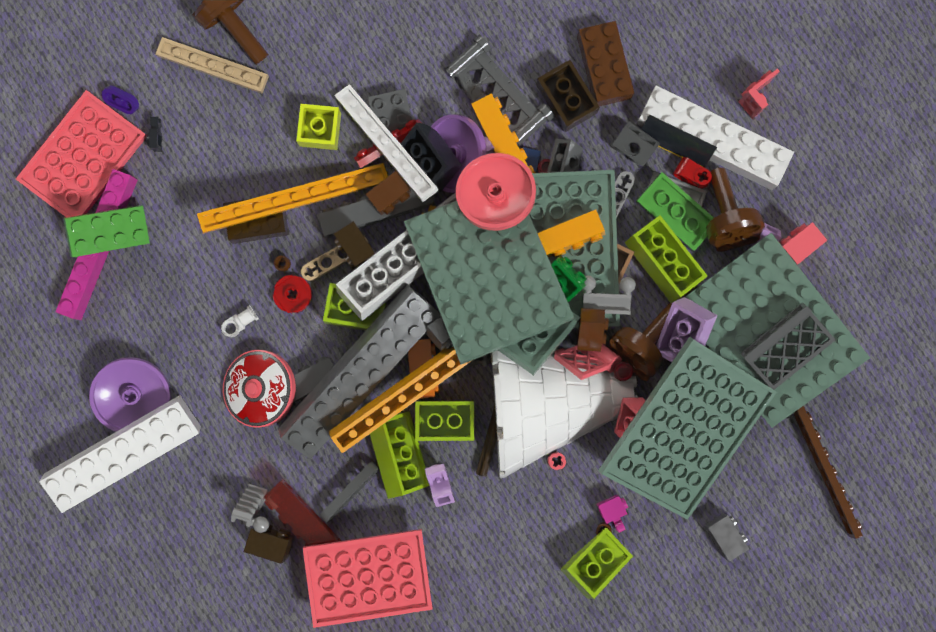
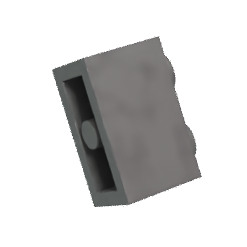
M723 513L704 525L727 561L730 562L749 550L746 545L748 540L742 532H738L736 529L738 524L732 516Z

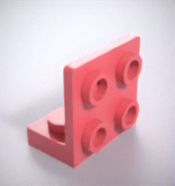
M778 69L774 72H771V70L766 72L760 80L753 82L741 94L742 98L739 100V103L752 119L769 105L766 97L758 91L773 80L780 72Z

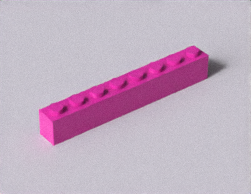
M113 169L95 213L127 208L137 179ZM109 251L77 257L55 311L56 313L72 319L82 320Z

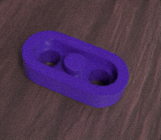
M108 86L102 91V98L106 104L126 114H133L139 108V102L135 96L115 86Z

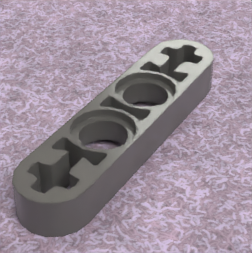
M373 461L370 462L323 510L320 517L326 523L330 522L379 471V467Z

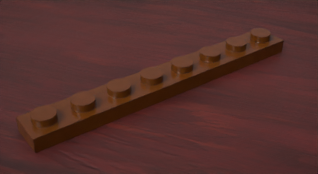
M802 406L793 415L848 536L854 539L863 536L861 532L862 526L855 519L852 513L854 511L853 506L847 501L844 495L846 493L845 489L836 478L837 471L828 460V451L821 445V436L811 423L813 422L812 416Z

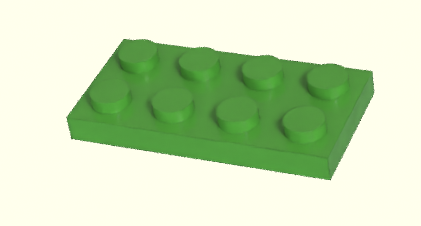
M663 172L656 177L636 201L654 218L661 215L679 240L691 251H695L707 237L706 227L714 218Z
M142 205L63 218L70 257L72 258L150 243Z

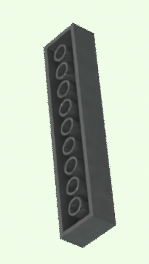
M407 284L279 426L280 438L311 459L329 440V431L346 420L424 335L427 331V326L441 316L438 310Z

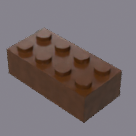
M616 21L579 29L577 40L591 94L599 107L630 100L634 95V89Z

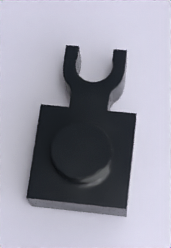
M150 117L151 129H149V135H147V145L154 152H162L161 119L159 117Z

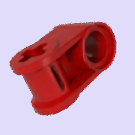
M682 157L673 172V175L679 180L700 189L706 188L712 178V174L708 169L686 157ZM704 176V180L702 182L699 181L700 177Z

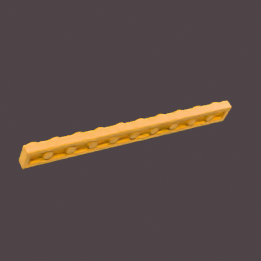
M384 163L197 213V218L202 234L377 186L388 175Z

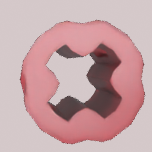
M553 452L548 456L547 461L552 469L559 470L565 467L566 460L563 454ZM558 456H560L559 460L561 461V464H556L554 466V461H552V458H557Z

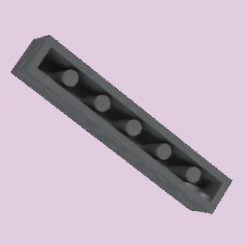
M411 189L410 198L403 203H397L394 206L395 209L388 215L384 213L381 216L366 196L358 199L359 202L343 203L340 205V208H326L318 216L324 236L328 239L334 237V233L353 221L360 229L428 208L430 205L434 206L433 195L422 202Z

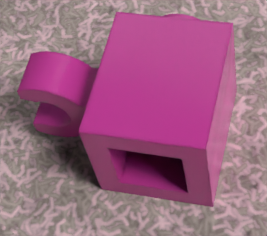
M614 495L596 504L606 524L613 521L618 533L626 530L620 518L627 515L626 509L628 505L623 497L620 498L618 495Z

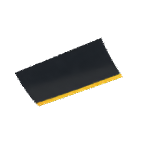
M650 114L641 129L660 143L658 147L680 158H689L702 167L706 166L717 149V146Z

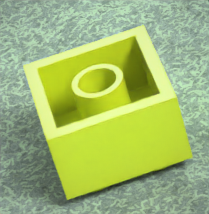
M300 104L296 139L299 146L337 150L341 121L339 107Z

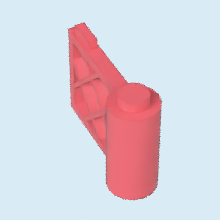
M602 344L601 352L577 350V346L566 350L562 348L554 352V359L580 380L605 370L612 373L615 365L622 360L619 355L604 344ZM578 368L585 369L587 371L582 372Z

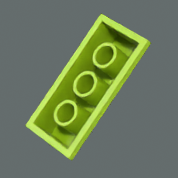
M410 412L395 415L370 433L388 499L403 496L430 486L425 473L426 467L418 441H415V429Z

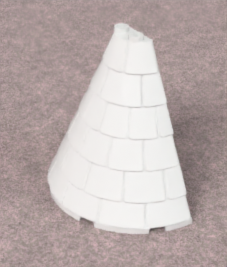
M500 351L491 352L498 437L499 477L505 478L539 458L547 456L566 444H570L588 432L591 433L604 424L616 420L622 399L638 397L634 395V387H637L636 376H632L626 381H619L615 378L613 372L609 373L605 370L580 380L554 359V352L533 376ZM578 368L582 372L587 371L585 369Z

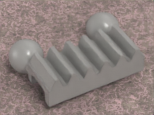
M590 275L586 276V281L584 282L586 286L583 288V308L605 310V314L631 315V292L636 286L634 279L625 277L621 280L620 288L623 291V295L592 293L596 286V280Z
M249 484L248 488L245 489V493L242 494V498L239 499V503L236 504V508L233 509L231 521L235 522L236 519L247 522L246 526H253L256 532H265L269 527V521L265 517H257L256 519L255 517L265 501L272 508L279 507L283 502L282 495L277 492L267 494V489Z

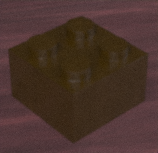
M354 221L334 233L337 238L334 242L342 254L344 252L347 253L345 259L352 269L358 268L375 255Z
M270 524L263 533L256 532L254 528H251L243 552L280 564L288 559L295 538L294 535H291V531L282 528L278 531L272 529L273 526Z

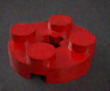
M287 275L279 279L275 284L273 300L282 311L290 314L299 313L310 304L312 290L309 283L302 277ZM289 290H297L295 299L288 298Z

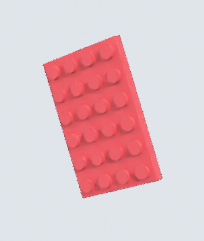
M85 90L17 176L16 180L65 217L85 215L103 194L112 170L121 171L146 139L147 135L89 91Z
M422 529L303 547L313 628L432 610Z

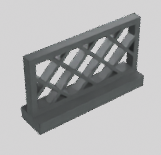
M801 303L740 354L766 384L775 390L836 339L817 319L809 307ZM810 316L814 321L813 329H802L803 321ZM791 331L798 332L797 342H786L787 334ZM802 332L812 333L811 343H801ZM816 333H824L828 337L822 344L815 343ZM782 344V354H771L772 346ZM786 345H797L796 356L785 355ZM800 346H811L810 354L806 357L799 356ZM759 357H767L766 368L757 367L753 362ZM770 358H781L780 369L769 368ZM795 359L794 367L784 369V360ZM769 371L779 372V379L773 384L768 380Z

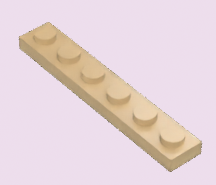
M164 37L161 38L156 51L157 57L259 93H263L269 78L268 74Z

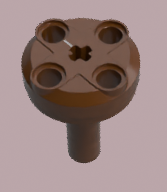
M203 0L192 16L204 30L213 27L221 21L255 65L259 64L269 55L234 11L244 0Z
M716 168L712 170L711 183L721 214L713 218L706 227L709 243L716 247L718 252H723L758 242L765 228L760 212L755 208H738L726 169Z
M670 302L642 333L630 327H622L610 338V349L621 357V362L629 363L633 368V375L638 376L643 381H648L650 377H653L663 364L662 354L655 344L658 342L672 306Z

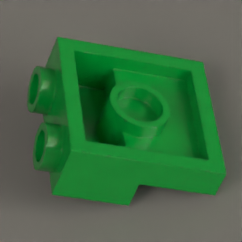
M560 255L551 264L565 298L569 302L586 286L584 283L586 276L582 272L574 270L572 267L573 263L568 257L563 258Z

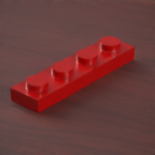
M418 119L411 120L405 124L406 127L401 130L396 129L391 134L401 144L416 123L422 122ZM373 144L369 149L360 150L354 159L358 166L362 168L383 154Z

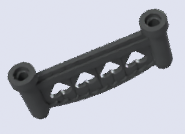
M479 34L473 39L474 43L451 62L445 71L452 79L454 77L459 79L462 88L472 103L485 97L484 92L479 90L481 85L495 83L493 97L508 96L505 110L501 111L502 115L506 112L521 110L518 123L516 125H508L511 132L515 131L519 139L517 145L520 146L546 121L550 122L555 116L544 103H541L536 108L486 54L491 50V46ZM483 69L478 84L472 83V78L466 76L469 71Z

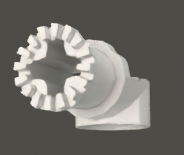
M249 305L242 313L235 314L223 322L222 333L228 337H235L240 331L245 329L247 324L254 320L257 321L259 318ZM230 323L236 326V330L232 334L226 332V326Z

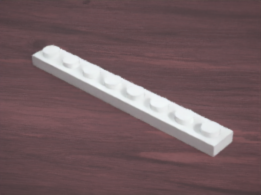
M350 84L334 95L422 202L438 191L435 184Z

